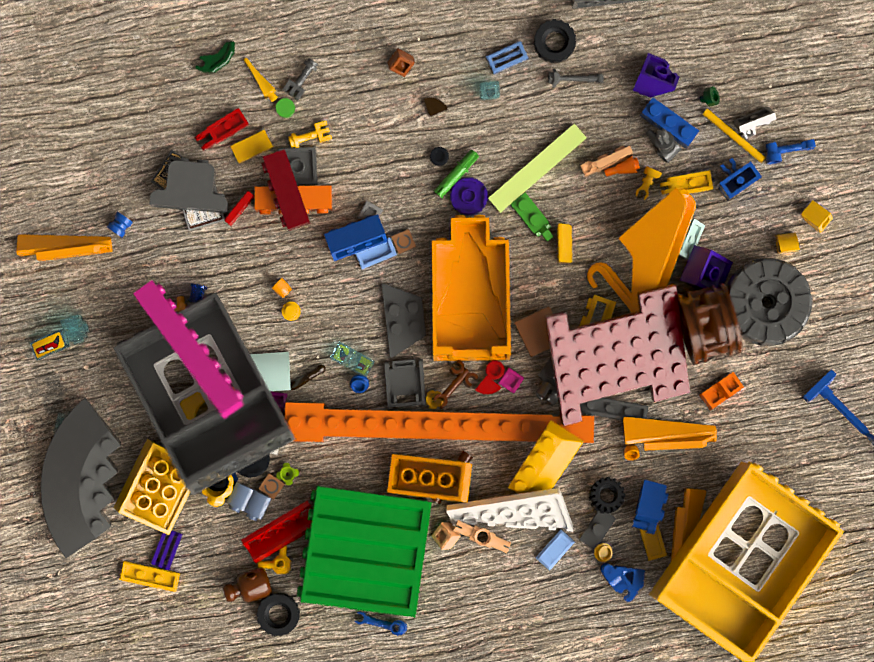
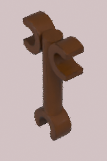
M460 360L456 362L460 370H455L453 367L449 370L452 375L457 377L442 394L435 395L432 400L435 402L437 399H441L443 401V404L440 406L441 409L447 405L448 397L462 382H464L466 387L470 388L472 384L468 378H473L475 381L479 378L477 374L470 373Z

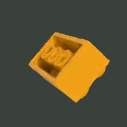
M392 454L387 493L468 502L472 464Z

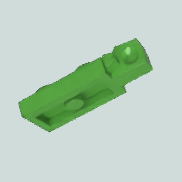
M526 192L510 204L533 234L537 237L542 235L547 242L554 237L548 230L551 227L549 221Z

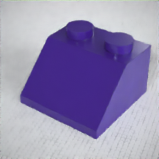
M694 245L680 281L698 290L708 288L710 285H715L717 288L718 283H725L733 262L713 250Z

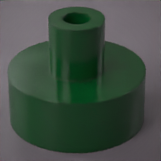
M714 86L705 88L703 95L700 96L701 103L706 102L709 107L718 105L720 102L718 90Z

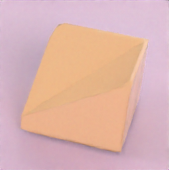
M441 522L431 535L441 550L451 549L461 536L453 531L454 526L450 522Z

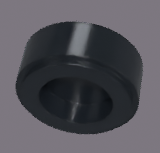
M436 147L430 153V161L435 166H444L449 160L448 151L443 147Z

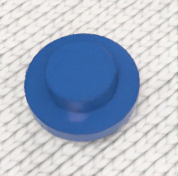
M355 375L350 380V386L354 392L363 393L369 387V380L364 375Z

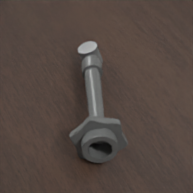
M553 68L552 72L548 73V83L552 84L553 88L560 81L604 83V75L560 76L556 69Z

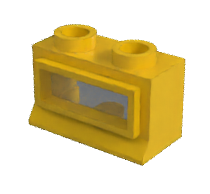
M597 295L589 298L586 309L589 310L587 316L582 317L580 326L610 319L616 302Z

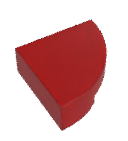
M486 376L475 391L481 394H493L502 387Z

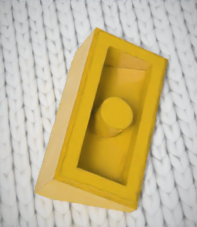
M559 223L557 225L558 263H572V226L569 224Z

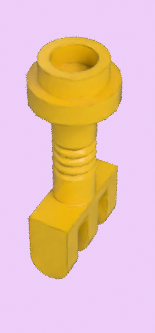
M327 121L315 123L313 125L314 131L298 136L292 133L291 136H288L291 148H298L299 143L309 139L318 138L319 143L331 140V135L323 136V134L330 132L329 128L321 130V127L327 125Z

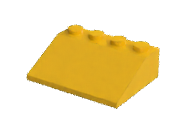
M146 440L113 508L118 513L169 535L190 492L185 487L164 446L152 440Z

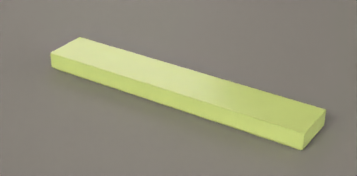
M573 124L493 193L488 200L501 213L586 140L587 137Z

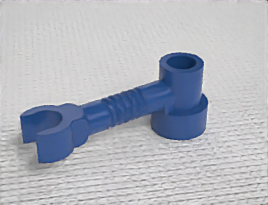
M812 139L778 147L776 142L768 143L765 145L767 151L766 161L767 164H776L782 162V153L812 150L816 147L815 140Z
M357 612L364 617L362 622L355 621L357 624L365 623L390 630L397 636L403 635L407 631V624L403 620L388 622L368 616L365 612ZM396 625L399 626V630H398V631H396V629H395V626H396Z

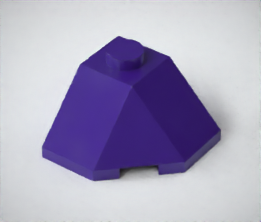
M648 53L633 91L650 98L675 91L680 77L676 72H671L669 69L670 65L665 59Z

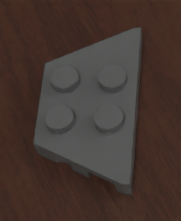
M382 284L390 358H393L426 336L422 297Z

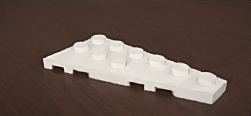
M560 488L447 505V513L453 524L460 520L468 525H475L477 522L488 523V526H495V523L506 524V527L536 529L540 526L549 527V530L566 528V531L573 532V524Z

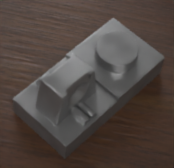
M768 106L733 121L735 127L747 139L756 135V126L768 125L771 121L776 120L774 111Z

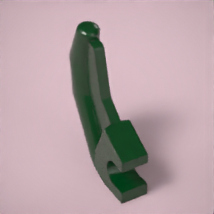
M226 42L217 54L200 56L199 59L204 61L205 65L203 67L196 65L195 69L203 73H216L229 63L234 55L235 42Z

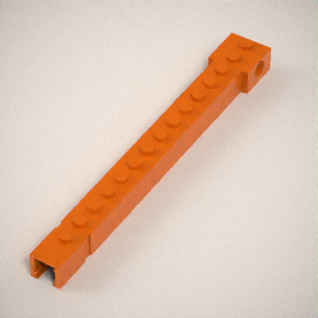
M285 402V420L296 439L294 441L324 442V436L537 442L549 422L553 421L583 440V443H594V416H582V422L564 426L561 423L560 415L325 409L324 403Z

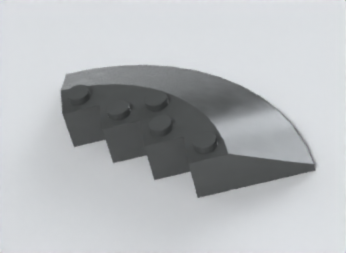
M86 398L80 401L68 413L57 428L48 446L41 474V501L45 520L50 534L65 558L96 539L109 529L112 524L102 509L115 500V495L105 482L118 473V468L108 455L121 446V441Z

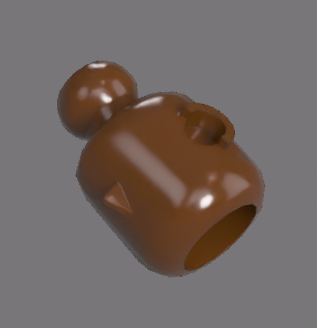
M261 567L239 573L236 576V584H226L223 586L227 602H233L236 598L241 597L244 602L249 603L265 598L272 592L267 573Z

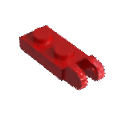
M237 108L206 127L207 129L198 134L195 139L199 141L211 134L213 139L201 147L203 151H206L247 127L249 123L241 110Z

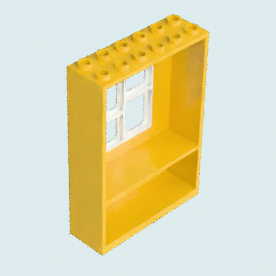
M750 461L748 463L740 462L648 594L742 662L755 661L844 532L839 528V523L831 518L823 517L825 515L824 512L816 507L808 506L809 501L801 496L793 495L794 491L791 488L780 483L778 484L779 480L776 477L765 472L763 473L761 466ZM756 506L762 511L763 521L749 541H745L734 533L731 527L746 507ZM774 524L783 525L788 532V539L780 551H775L762 541V536L766 530ZM724 537H728L742 548L741 554L732 566H727L714 556L715 549ZM758 547L772 557L773 561L760 581L754 585L739 574V569L752 550Z

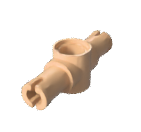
M457 520L456 525L461 528L455 526L454 532L469 537V540L481 546L493 547L504 553L508 552L509 549L503 547V545L510 547V541L497 537L495 533L485 528H480L476 525L471 526ZM486 532L487 539L484 542H479L477 539L478 533Z

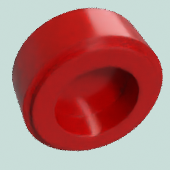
M497 360L489 362L485 369L486 375L493 380L500 379L505 372L504 365Z

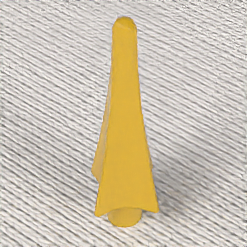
M244 58V62L257 81L265 99L268 97L271 102L275 101L278 98L274 93L276 92L275 88L256 70L248 58Z

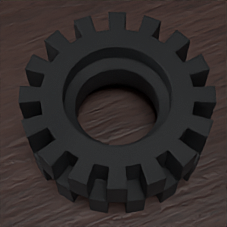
M600 478L592 485L589 491V501L592 502L590 505L592 507L595 506V510H600L602 514L605 512L607 514L615 512L624 503L625 493L623 491L625 489L624 487L621 488L620 481L617 483L615 478ZM610 489L614 494L613 501L604 502L600 497L601 490Z

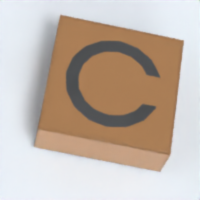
M409 229L391 236L399 254L416 247Z
M269 473L258 489L274 500L285 483Z

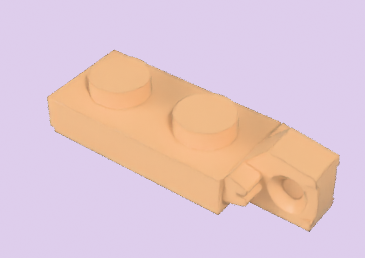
M621 146L615 149L613 154L599 156L597 158L598 161L585 162L581 165L584 176L587 177L595 172H600L633 155L631 147Z

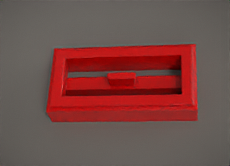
M247 191L224 221L232 226L255 196Z

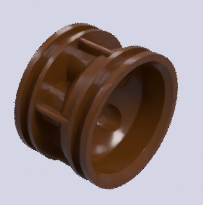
M724 282L718 283L717 288L715 285H710V287L693 292L686 291L684 296L680 293L677 294L683 341L693 365H698L699 360L702 363H706L707 357L719 354H726L730 357L733 355V352L736 354L742 353V340L736 312Z

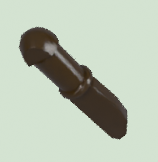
M318 365L312 371L306 372L305 375L291 382V390H296L307 382L312 381L313 378L321 373L323 374L326 370L325 365Z

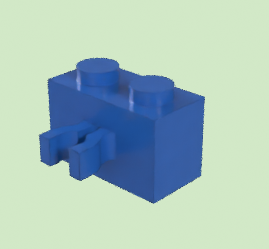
M734 159L728 160L734 173L727 169L724 164L720 166L721 170L728 174V177L721 181L717 187L727 201L762 177L751 161L742 168L737 169Z

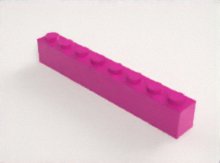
M151 280L134 292L133 295L225 419L243 406L240 400L243 398L237 388L232 390L229 385L232 382L226 373L221 375L218 371L220 365L214 358L210 360L207 356L209 350L203 343L199 345L196 341L198 335L192 328L188 330L185 326L187 320L181 313L177 315L174 311L177 307L170 298L166 300L163 296L166 292L159 283L155 285Z

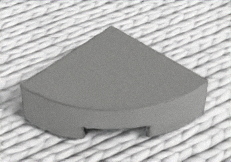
M366 201L357 218L363 220L370 215H380L383 209Z

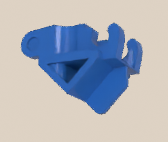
M604 563L600 567L603 576L616 592L622 593L624 590H628V594L623 597L626 602L633 600L638 594L637 591L644 586L645 570L618 565L613 567L608 563Z

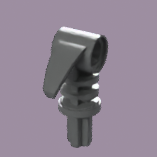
M649 129L646 134L657 149L656 153L666 163H669L682 150L681 147L674 141L673 135L665 129H658L656 131L657 134Z

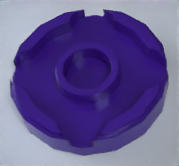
M472 177L462 178L452 187L450 200L454 209L460 214L467 216L476 215L486 206L488 193L484 184L478 179Z

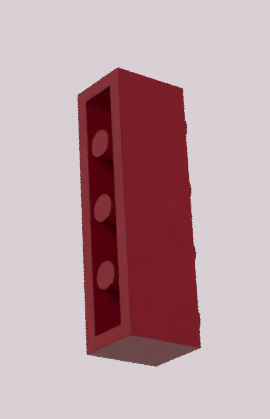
M285 149L263 156L264 162H261L264 173L269 174L270 180L267 183L270 191H275L277 198L273 200L276 209H281L283 216L280 217L283 228L287 227L288 231L311 224Z

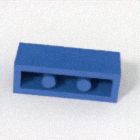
M655 98L650 100L640 114L643 119L657 129H665L670 132L674 137V141L687 149L699 132L698 129Z
M378 214L367 216L358 222H350L342 228H335L324 234L334 261L388 242Z

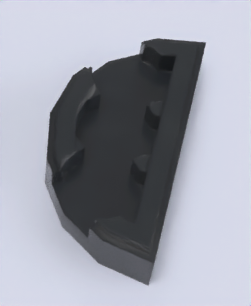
M270 454L242 468L237 473L247 478L260 476L269 466Z

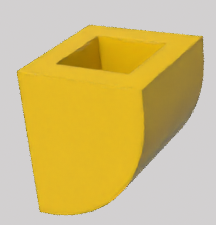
M814 200L801 213L802 218L819 233L832 220L831 213Z
M795 232L775 235L777 254L800 250Z

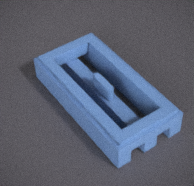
M521 41L487 55L486 59L493 74H496L527 60L528 56ZM517 47L520 48V50L502 57L494 62L492 61V58H495ZM520 54L523 55L520 58H517L509 63H506L500 67L495 68V65L500 64Z

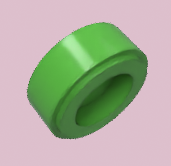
M283 98L277 102L276 111L282 118H289L295 112V105L292 100Z

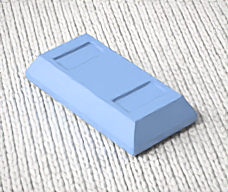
M390 237L387 238L388 242L356 253L361 269L397 255Z
M560 529L535 558L550 571L575 541Z

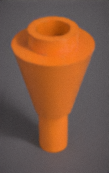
M631 155L616 166L605 169L606 177L614 174L638 173L637 169H640L638 158H633V155Z

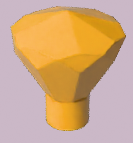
M183 296L176 298L177 308L174 309L175 312H180L187 306Z

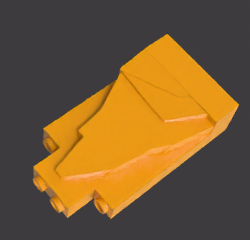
M456 215L455 218H451V240L436 238V241H432L433 361L510 360L509 240H505L504 237H494L493 240H490L489 217H485V215H474V218Z

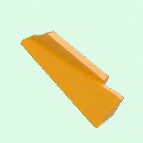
M24 234L17 236V255L28 256L36 254V258L40 262L113 252L111 237Z
M634 417L623 418V438L625 444L643 443L645 451L703 448L707 446V442L717 441V429L713 425Z
M684 488L683 507H675L671 561L700 521L706 490Z

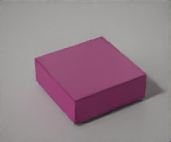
M508 368L498 384L514 394L524 380V377Z

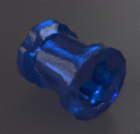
M191 283L192 289L187 302L197 303L203 300L204 292L208 287Z

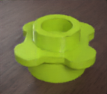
M284 463L282 465L283 468L280 472H277L276 477L285 481V484L289 486L293 484L294 478L299 475V470L292 468L289 463Z

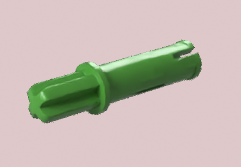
M470 150L460 162L457 161L455 168L433 191L443 198L466 172H469L468 169L479 158V155L474 150Z

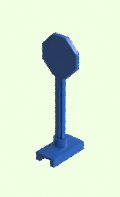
M831 369L802 398L809 403L820 394L860 433L867 436L874 446V435L869 432L867 427L828 387L837 375Z

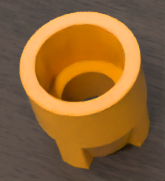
M283 278L272 287L275 293L282 298L292 290Z

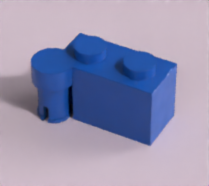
M644 479L632 527L646 530V533L655 534L659 521L662 522L665 510H662V506L666 504L669 493H666L667 485Z

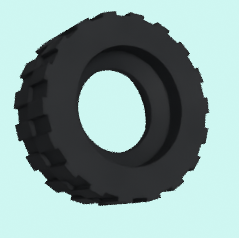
M552 19L544 24L542 23L534 37L535 51L546 62L560 63L563 60H567L572 55L576 46L574 29L567 22H563V20ZM552 32H558L564 37L563 47L556 51L549 49L546 45V37Z
M271 594L263 599L258 606L257 621L261 626L260 628L267 634L272 636L287 635L297 626L300 610L297 602L287 594ZM275 605L284 606L288 612L287 620L282 624H275L269 618V611Z

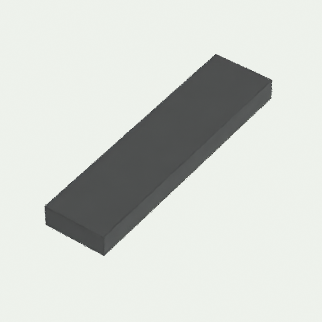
M604 397L580 403L581 413L623 421L624 417L647 419L649 408L646 405Z

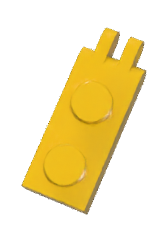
M710 170L666 178L667 182L660 183V187L668 186L667 190L661 191L662 195L669 194L675 188L686 189L689 194L713 190Z

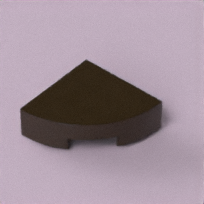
M431 97L423 99L430 117L448 110L447 106L439 99Z

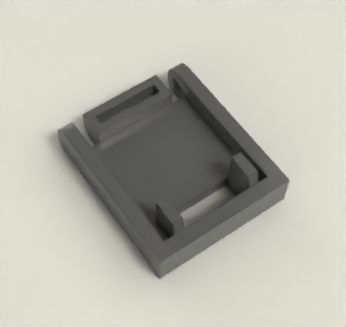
M419 359V367H416L415 360L392 361L393 369H389V363L385 362L388 408L426 405L423 359ZM416 394V402L397 403V396Z

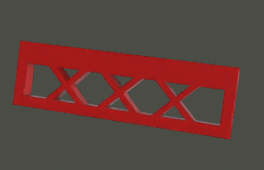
M308 500L241 539L255 563L305 535L306 528H310L311 520H308L309 508H313Z

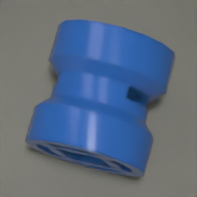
M117 211L114 215L115 219L108 224L107 228L123 238L126 234L125 230L133 222Z

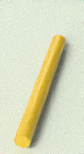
M706 109L703 115L762 163L766 158L763 154L709 109Z

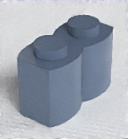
M236 482L226 503L230 504L229 508L238 513L242 510L247 513L246 517L257 521V519H263L272 498L242 483Z

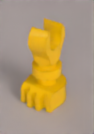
M646 166L643 172L646 174V177H643V183L635 193L637 197L639 191L644 190L646 195L643 200L649 196V187L653 185V178H660L662 174Z

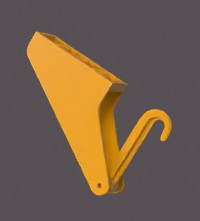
M675 188L618 238L630 252L633 259L631 292L608 264L602 262L595 263L588 269L587 279L592 288L598 287L593 278V274L598 271L631 313L639 311L637 293L668 285L696 208V202L686 189Z

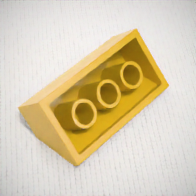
M550 421L513 477L508 488L518 494L552 489L582 445L583 440Z

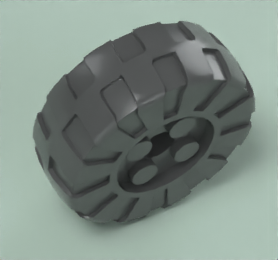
M761 258L750 261L741 266L727 283L726 287L734 305L741 338L759 346L783 344L797 336L809 320L812 310V295L809 284L804 275L788 262L775 258ZM764 297L769 298L771 301L769 308H765L762 305Z

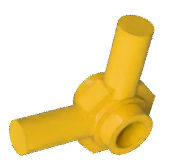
M287 546L279 550V555L273 561H259L258 567L273 569L276 574H287L291 570L292 561L287 556Z

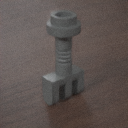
M310 58L304 61L306 66L297 80L293 82L289 79L283 88V91L286 93L292 87L289 93L291 97L296 91L299 92L295 97L297 101L300 100L306 91L301 87L312 70L316 72L318 69L316 68L318 64Z

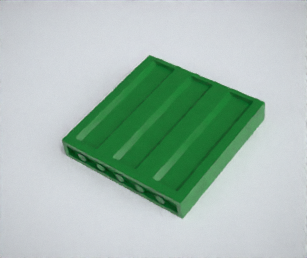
M316 486L315 490L312 489L310 501H313V508H309L308 520H311L310 528H306L305 539L308 540L307 547H303L302 559H305L304 567L301 566L299 578H302V584L298 586L296 597H299V601L302 603L416 618L432 502Z

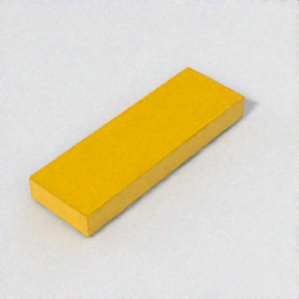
M123 561L119 580L176 592L180 573Z

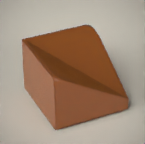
M397 48L387 64L389 70L405 77L415 64V60L412 55Z

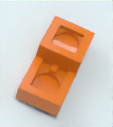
M732 372L701 393L700 397L709 410H712L743 389L744 386L735 373Z

